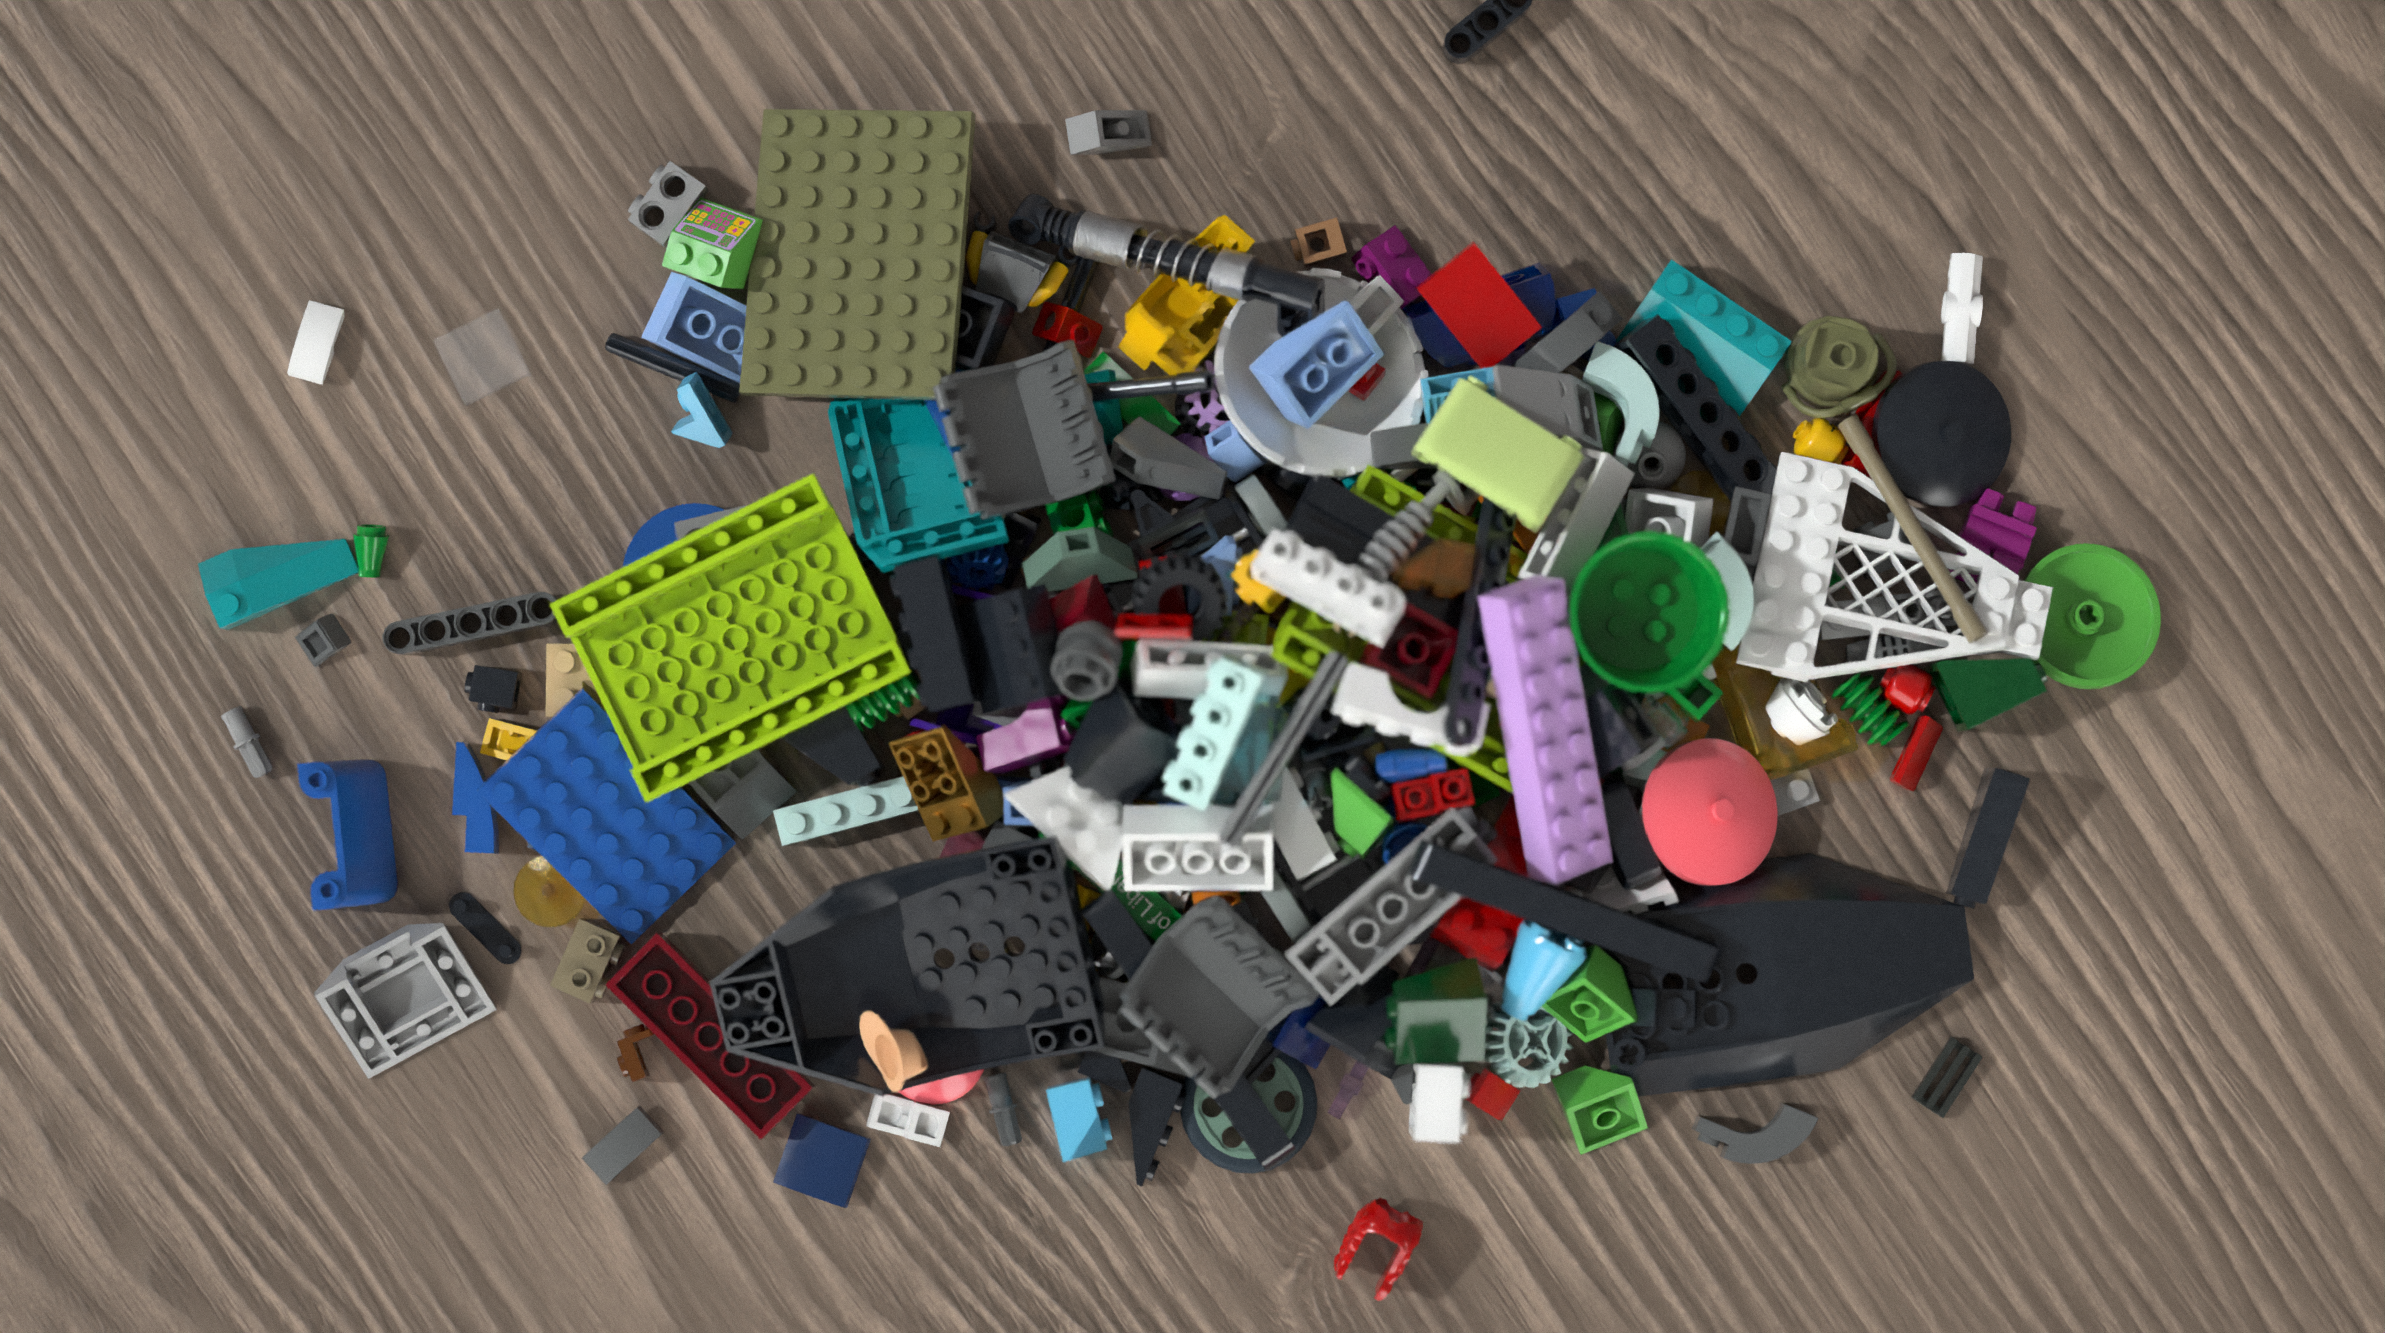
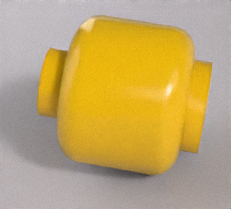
M1815 418L1810 422L1804 420L1794 431L1793 438L1796 439L1794 453L1796 455L1840 464L1848 452L1847 440L1841 430L1825 418Z

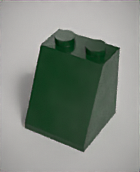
M2031 658L1946 660L1925 666L1933 677V683L1957 731L1969 730L2047 692L2044 685L2048 682L2046 673L2040 663L2034 664Z
M1477 958L1462 960L1394 982L1393 997H1387V1017L1392 1019V1028H1386L1385 1041L1386 1049L1393 1050L1396 1064L1484 1061L1487 996Z

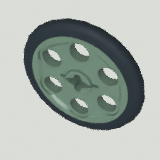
M1287 1047L1271 1063L1275 1068L1273 1079L1268 1082H1261L1256 1079L1251 1084L1296 1148V1150L1267 1171L1288 1162L1302 1149L1311 1135L1317 1117L1318 1099L1314 1081L1306 1065ZM1197 1074L1191 1077L1185 1076L1181 1091L1187 1093L1180 1114L1183 1128L1191 1144L1204 1158L1220 1168L1235 1173L1254 1174L1266 1171L1244 1140L1236 1148L1227 1147L1223 1143V1131L1233 1125L1223 1111L1220 1115L1213 1118L1206 1116L1202 1112V1102L1209 1095L1194 1081ZM1288 1091L1295 1097V1106L1290 1112H1280L1275 1107L1274 1098L1279 1092Z

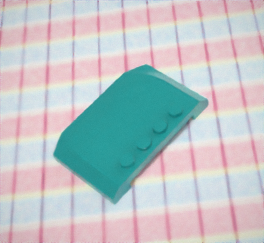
M960 368L961 372L968 371V370H965V369ZM834 398L830 402L828 416L858 546L883 573L894 571L896 566L936 556L946 558L1008 542L1003 515L981 519L980 513H969L963 489L972 486L971 482H960L955 462L924 400Z

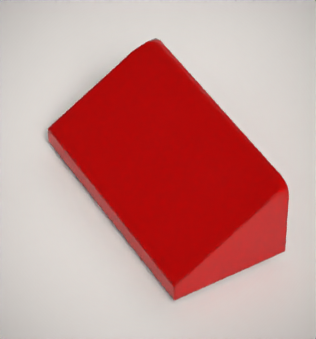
M1118 615L1115 636L1119 640L1193 641V616Z
M1926 715L1917 717L1889 778L1891 783L1909 791L1916 789L1943 731L1942 725Z

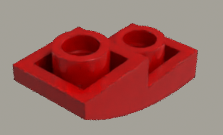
M1467 768L1433 774L1429 778L1397 783L1390 787L1393 793L1392 798L1398 823L1443 814L1452 807L1454 810H1459L1475 805Z
M1484 1068L1481 1074L1476 1072L1470 1079L1469 1093L1465 1100L1502 1122L1521 1091Z

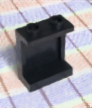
M1609 683L1585 699L1599 779L1661 739L1630 690L1616 686L1615 683Z

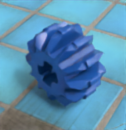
M1003 543L950 556L946 559V565L952 582L960 583L966 589L973 587L977 592L982 587L992 591L995 583H1002L1009 562Z

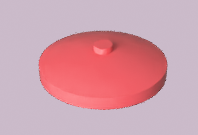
M1713 738L1699 739L1683 743L1670 750L1653 768L1645 786L1642 803L1644 828L1656 856L1673 874L1693 884L1704 886L1723 885L1746 877L1763 862L1775 838L1778 810L1771 781L1760 763L1749 752L1726 740Z

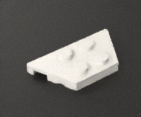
M1068 766L1005 792L1003 796L1046 837H1057L1067 857L1103 891L1109 890L1112 887L1122 847L1124 806L1115 800L1108 801L1098 792L1089 788L1084 790L1078 787L1070 777L1071 771Z

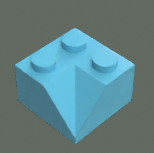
M1086 1077L1048 1086L1046 1092L1063 1162L1106 1150V1141L1112 1140V1134L1108 1118L1101 1120L1098 1107L1104 1104L1100 1084H1092L1091 1078Z

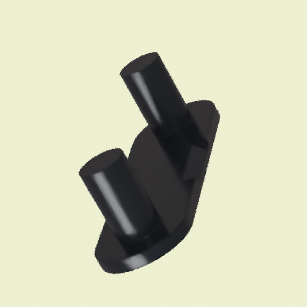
M460 892L451 898L449 903L451 914L499 962L512 964L520 958L522 953L520 943L471 894Z

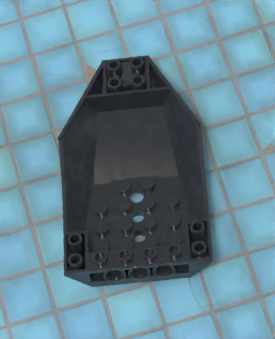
M1051 836L943 856L834 885L710 981L727 1052L884 1097L894 1092L887 1086L881 1071L864 1046L859 1024L860 1017L865 1011H872L877 1014L889 1029L911 1031L922 1047L928 1067L925 1071L904 1080L900 1091L940 1079L996 1066L1104 1048V999L1085 918L1080 911L1082 905L1071 860L1067 857L1057 837ZM1011 936L1021 938L1025 944V950L1021 953L1012 952L1007 947V938ZM976 942L984 943L990 950V956L986 959L977 958L972 953V944ZM938 949H949L955 956L954 965L948 968L939 966L934 957Z
M1811 853L1764 859L1746 877L1723 885L1704 886L1693 884L1679 878L1671 871L1663 872L1675 891L1679 902L1666 905L1665 901H1660L1648 905V911L1638 914H1633L1632 910L1625 912L1720 947L1721 950L1713 967L1720 974V983L1714 989H1707L1700 981L1681 975L1684 980L1683 989L1696 990L1695 1027L1625 1025L1606 1034L1610 1067L1612 1073L1632 1078L1638 1097L1838 1070L1974 980L1965 906ZM1597 945L1621 965L1628 987L1665 989L1663 985L1664 977L1672 971ZM1751 963L1756 967L1758 976L1755 982L1743 984L1737 979L1736 970L1740 964ZM1626 1037L1639 1039L1647 1050L1645 1062L1633 1071L1620 1069L1612 1058L1614 1046ZM1629 1044L1623 1045L1624 1053L1620 1056L1621 1060L1624 1063L1627 1060H1630V1064L1636 1063L1635 1056L1639 1053L1638 1048L1635 1045L1632 1048H1629Z

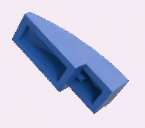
M456 742L452 815L467 816L465 852L499 854V829L496 810L477 792V789L487 780L486 775L470 744Z

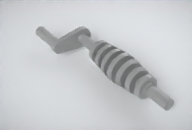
M1439 470L1433 476L1436 482L1434 488L1420 503L1411 501L1405 507L1407 512L1400 511L1395 515L1396 521L1390 520L1384 525V530H1378L1373 536L1375 542H1369L1365 548L1367 554H1361L1357 560L1359 566L1356 567L1366 572L1369 576L1368 579L1374 582H1383L1389 577L1387 571L1390 573L1395 572L1400 567L1398 562L1405 563L1410 557L1408 551L1413 552L1418 545L1416 539L1421 540L1426 533L1424 527L1429 528L1434 521L1431 512L1445 496L1458 512L1466 515L1481 494L1470 487L1463 493L1459 484L1450 475Z

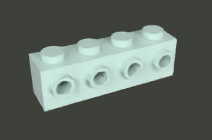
M1230 653L1222 656L1220 661L1217 659L1213 660L1206 675V679L1211 681L1206 694L1200 693L1192 708L1191 713L1196 715L1192 727L1186 726L1178 741L1177 747L1182 749L1177 762L1172 760L1164 774L1163 780L1168 782L1164 791L1165 794L1202 811L1212 806L1269 671Z

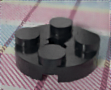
M1344 750L1340 754L1336 752L1326 762L1327 766L1333 768L1332 772L1336 769L1339 770L1382 810L1390 803L1388 798L1393 794L1392 791L1379 779L1375 780L1371 776L1363 774L1367 767L1353 754L1349 755Z

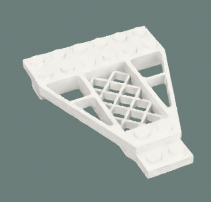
M1781 452L1752 586L1754 594L1752 617L1748 629L1741 639L1736 663L1770 670L1771 675L1807 682L1811 679L1973 654L1987 655L2001 652L2033 660L2039 658L2053 587L2018 580L2019 576L1910 505L1923 528L1966 555L1959 556L1937 551L1947 568L1955 570L1951 572L1953 578L1961 574L1971 589L1964 596L1966 600L1974 596L1973 608L1989 632L1980 640L1969 644L1966 637L1959 636L1962 634L1960 628L1950 634L1939 620L1940 616L1951 610L1950 607L1947 605L1934 613L1924 598L1925 595L1938 588L1934 583L1920 592L1909 576L1924 567V564L1912 545L1900 542L1898 538L1900 524L1896 518L1894 519L1892 534L1889 539H1881L1843 529L1842 519L1851 482L1858 484L1886 503L1874 481L1853 467ZM1837 544L1847 546L1836 553ZM1853 550L1864 567L1848 576L1838 559ZM1862 550L1883 555L1869 562ZM1889 558L1900 575L1884 584L1873 567ZM1898 558L1919 563L1905 570ZM1832 567H1834L1842 580L1828 588ZM1868 572L1878 588L1862 597L1852 580ZM1969 573L1979 575L1977 584ZM1904 580L1914 596L1898 605L1888 588ZM1846 585L1856 602L1841 610L1830 594ZM1882 593L1892 610L1877 618L1866 602ZM1918 601L1928 618L1914 626L1902 610ZM1860 606L1866 615L1851 611ZM1896 614L1902 623L1887 619ZM1821 621L1870 631L1871 637L1866 660L1820 668L1815 667L1813 660ZM1932 622L1938 631L1923 627ZM1878 633L1945 647L1937 650L1874 658Z

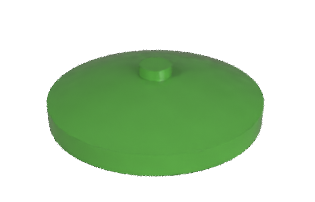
M2098 544L2069 545L2044 557L2024 578L2023 581L2053 587L2040 655L2037 660L2032 659L2034 664L2039 662L2046 675L2053 680L2074 688L2100 689L2125 680L2137 672L2149 659L2160 633V605L2155 589L2145 572L2123 553Z

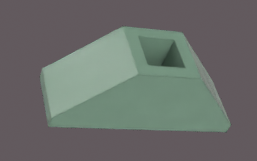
M1095 527L1057 532L1023 563L1027 587L1046 584L1047 592L1068 589L1093 574L1098 575L1101 584L1138 578L1131 547Z

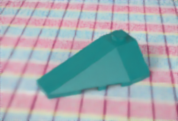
M347 539L231 549L198 564L205 596L219 628L224 630L235 628L359 573V567Z

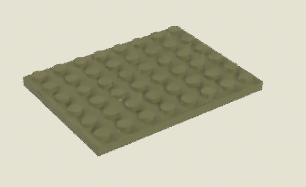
M764 109L754 215L763 219L750 265L739 393L744 396L936 400L932 387L942 384L940 379L946 375L955 374L976 114L972 111Z

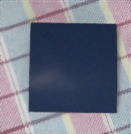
M797 1113L773 1183L847 1208L871 1139Z

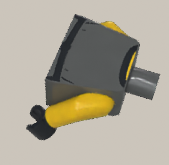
M981 211L977 212L974 215V224L977 231L972 233L965 257L970 281L976 285L975 291L1003 300L1019 313H1023L1027 306L1037 307L1054 295L1068 274L1067 267L1074 266L1079 256L1075 255L1072 260L1064 258L1062 252L1066 247L1062 245L1057 253L1058 262H1054L1055 255L994 232L996 229L994 214L989 225H980L979 222L982 214Z

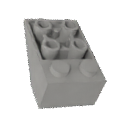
M1502 365L1492 367L1495 381L1493 389L1497 400L1557 438L1561 439L1565 435L1582 446L1579 451L1580 453L1583 448L1596 451L1603 450L1592 386L1570 374Z

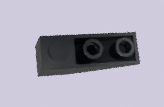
M1145 1067L1141 1069L1128 1102L1136 1182L1141 1187L1145 1179L1152 1181L1160 1162L1153 1159L1158 1145L1166 1147L1173 1130L1172 1126L1167 1125L1172 1111L1180 1112L1187 1093L1180 1091L1183 1085L1182 1082Z

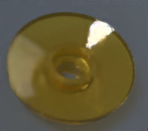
M542 855L528 861L515 878L513 886L515 904L519 912L528 921L538 926L558 927L564 925L578 915L585 903V898ZM547 883H551L555 887V893L551 897H545L542 894V887Z

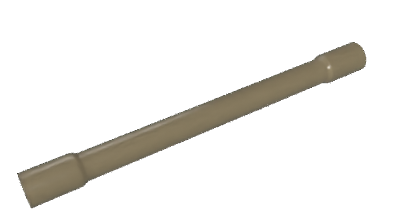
M1857 415L1845 419L1838 425L1839 429L1853 452L1862 461L1950 607L1953 618L1969 644L1980 640L1989 632L1973 606L1966 600L1874 447L1870 435Z

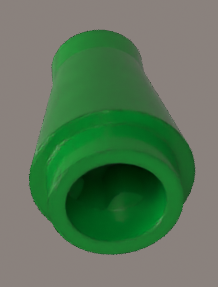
M358 524L357 533H353L359 567L358 576L380 577L381 566L389 535L386 534V526Z

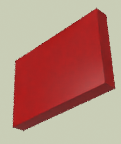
M1471 242L1416 287L1481 369L1494 367L1542 328L1474 242Z

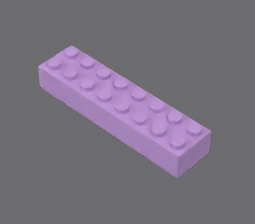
M1535 575L1478 596L1528 876L1538 881L1560 884L1613 862L1576 647L1571 630L1564 579Z

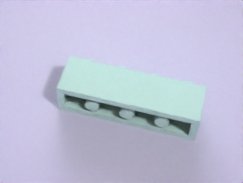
M899 777L773 810L781 844L782 846H787L919 810L904 777Z

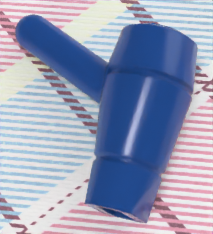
M1435 749L1391 750L1377 754L1374 762V771L1377 779L1383 784L1393 785L1428 776L1429 774L1447 772L1446 756ZM1391 795L1388 798L1390 803L1383 811L1394 819L1396 812Z

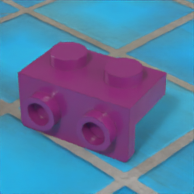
M1396 225L1368 242L1351 257L1358 273L1368 283L1380 275L1404 300L1403 304L1399 307L1401 310L1422 296L1416 287L1432 275Z

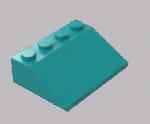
M1672 259L1616 339L1617 343L1642 321L1659 314L1662 319L1671 324L1675 331V337L1684 348L1692 352L1696 358L1697 366L1706 377H1709L1716 384L1718 394L1728 406H1731L1738 413L1739 417L1792 342ZM1657 350L1656 357L1661 364H1664L1663 354ZM1678 379V386L1685 393L1686 386L1681 379ZM1700 408L1701 418L1707 422V413L1703 408Z

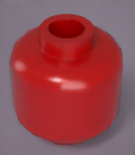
M1914 664L1897 666L1896 669L1888 667L1879 684L1885 688L1882 695L1883 700H1889L1891 702L1890 706L1908 715L1916 713L1917 710L1923 712L1936 689V686L1932 685V675Z

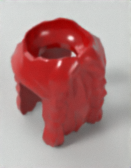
M1381 1197L1367 1203L1357 1211L1353 1223L1348 1226L1347 1233L1344 1235L1339 1253L1334 1256L1336 1277L1340 1280L1343 1278L1367 1233H1375L1387 1237L1398 1245L1375 1287L1376 1294L1374 1299L1382 1301L1391 1292L1394 1282L1403 1274L1413 1250L1419 1244L1423 1230V1221L1412 1216L1408 1211H1397L1388 1204L1386 1199Z

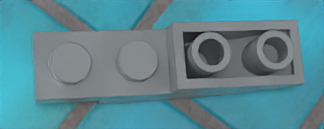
M1939 590L1932 591L1924 596L1934 613L1948 605ZM1907 593L1892 596L1900 605L1914 595ZM1884 596L1874 597L1866 602L1877 618L1892 610ZM1856 600L1837 601L1836 604L1843 610L1855 603ZM1918 601L1902 610L1914 626L1928 618ZM1860 606L1851 611L1866 615ZM1951 610L1939 617L1943 626L1958 625L1953 618ZM1896 614L1887 619L1902 623ZM1822 620L1817 641L1869 636L1871 632ZM1931 622V623H1929L1928 625L1924 626L1923 628H1927V629H1928V628H1936V627H1935L1934 624Z

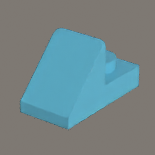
M695 372L685 377L676 389L680 405L686 412L691 414L680 419L671 432L684 438L721 448L726 445L733 432L700 376Z

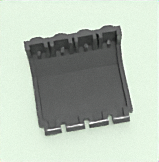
M1074 340L1061 342L1042 353L1015 362L946 375L940 379L942 384L932 387L939 411H950L951 414L942 418L950 447L960 446L961 451L955 452L952 455L960 482L970 481L972 485L963 489L970 514L980 513L981 519H987L1046 506L1099 489L1115 481L1113 463L1105 447L1103 429L1097 420L1092 403V392L1087 386L1082 369V359L1076 349Z
M1217 895L1195 904L1159 937L1121 993L1120 997L1125 1002L1121 1006L1120 1011L1138 1028L1147 1022L1148 1024L1144 1028L1143 1033L1164 1053L1173 1046L1174 1048L1170 1052L1169 1058L1189 1077L1199 1071L1194 1081L1214 1099L1220 1093L1231 1091L1268 1032L1291 1011L1312 1005L1319 993L1301 973L1297 972L1284 960L1281 952L1272 948L1259 936V932L1255 927L1246 923L1234 912L1230 903Z

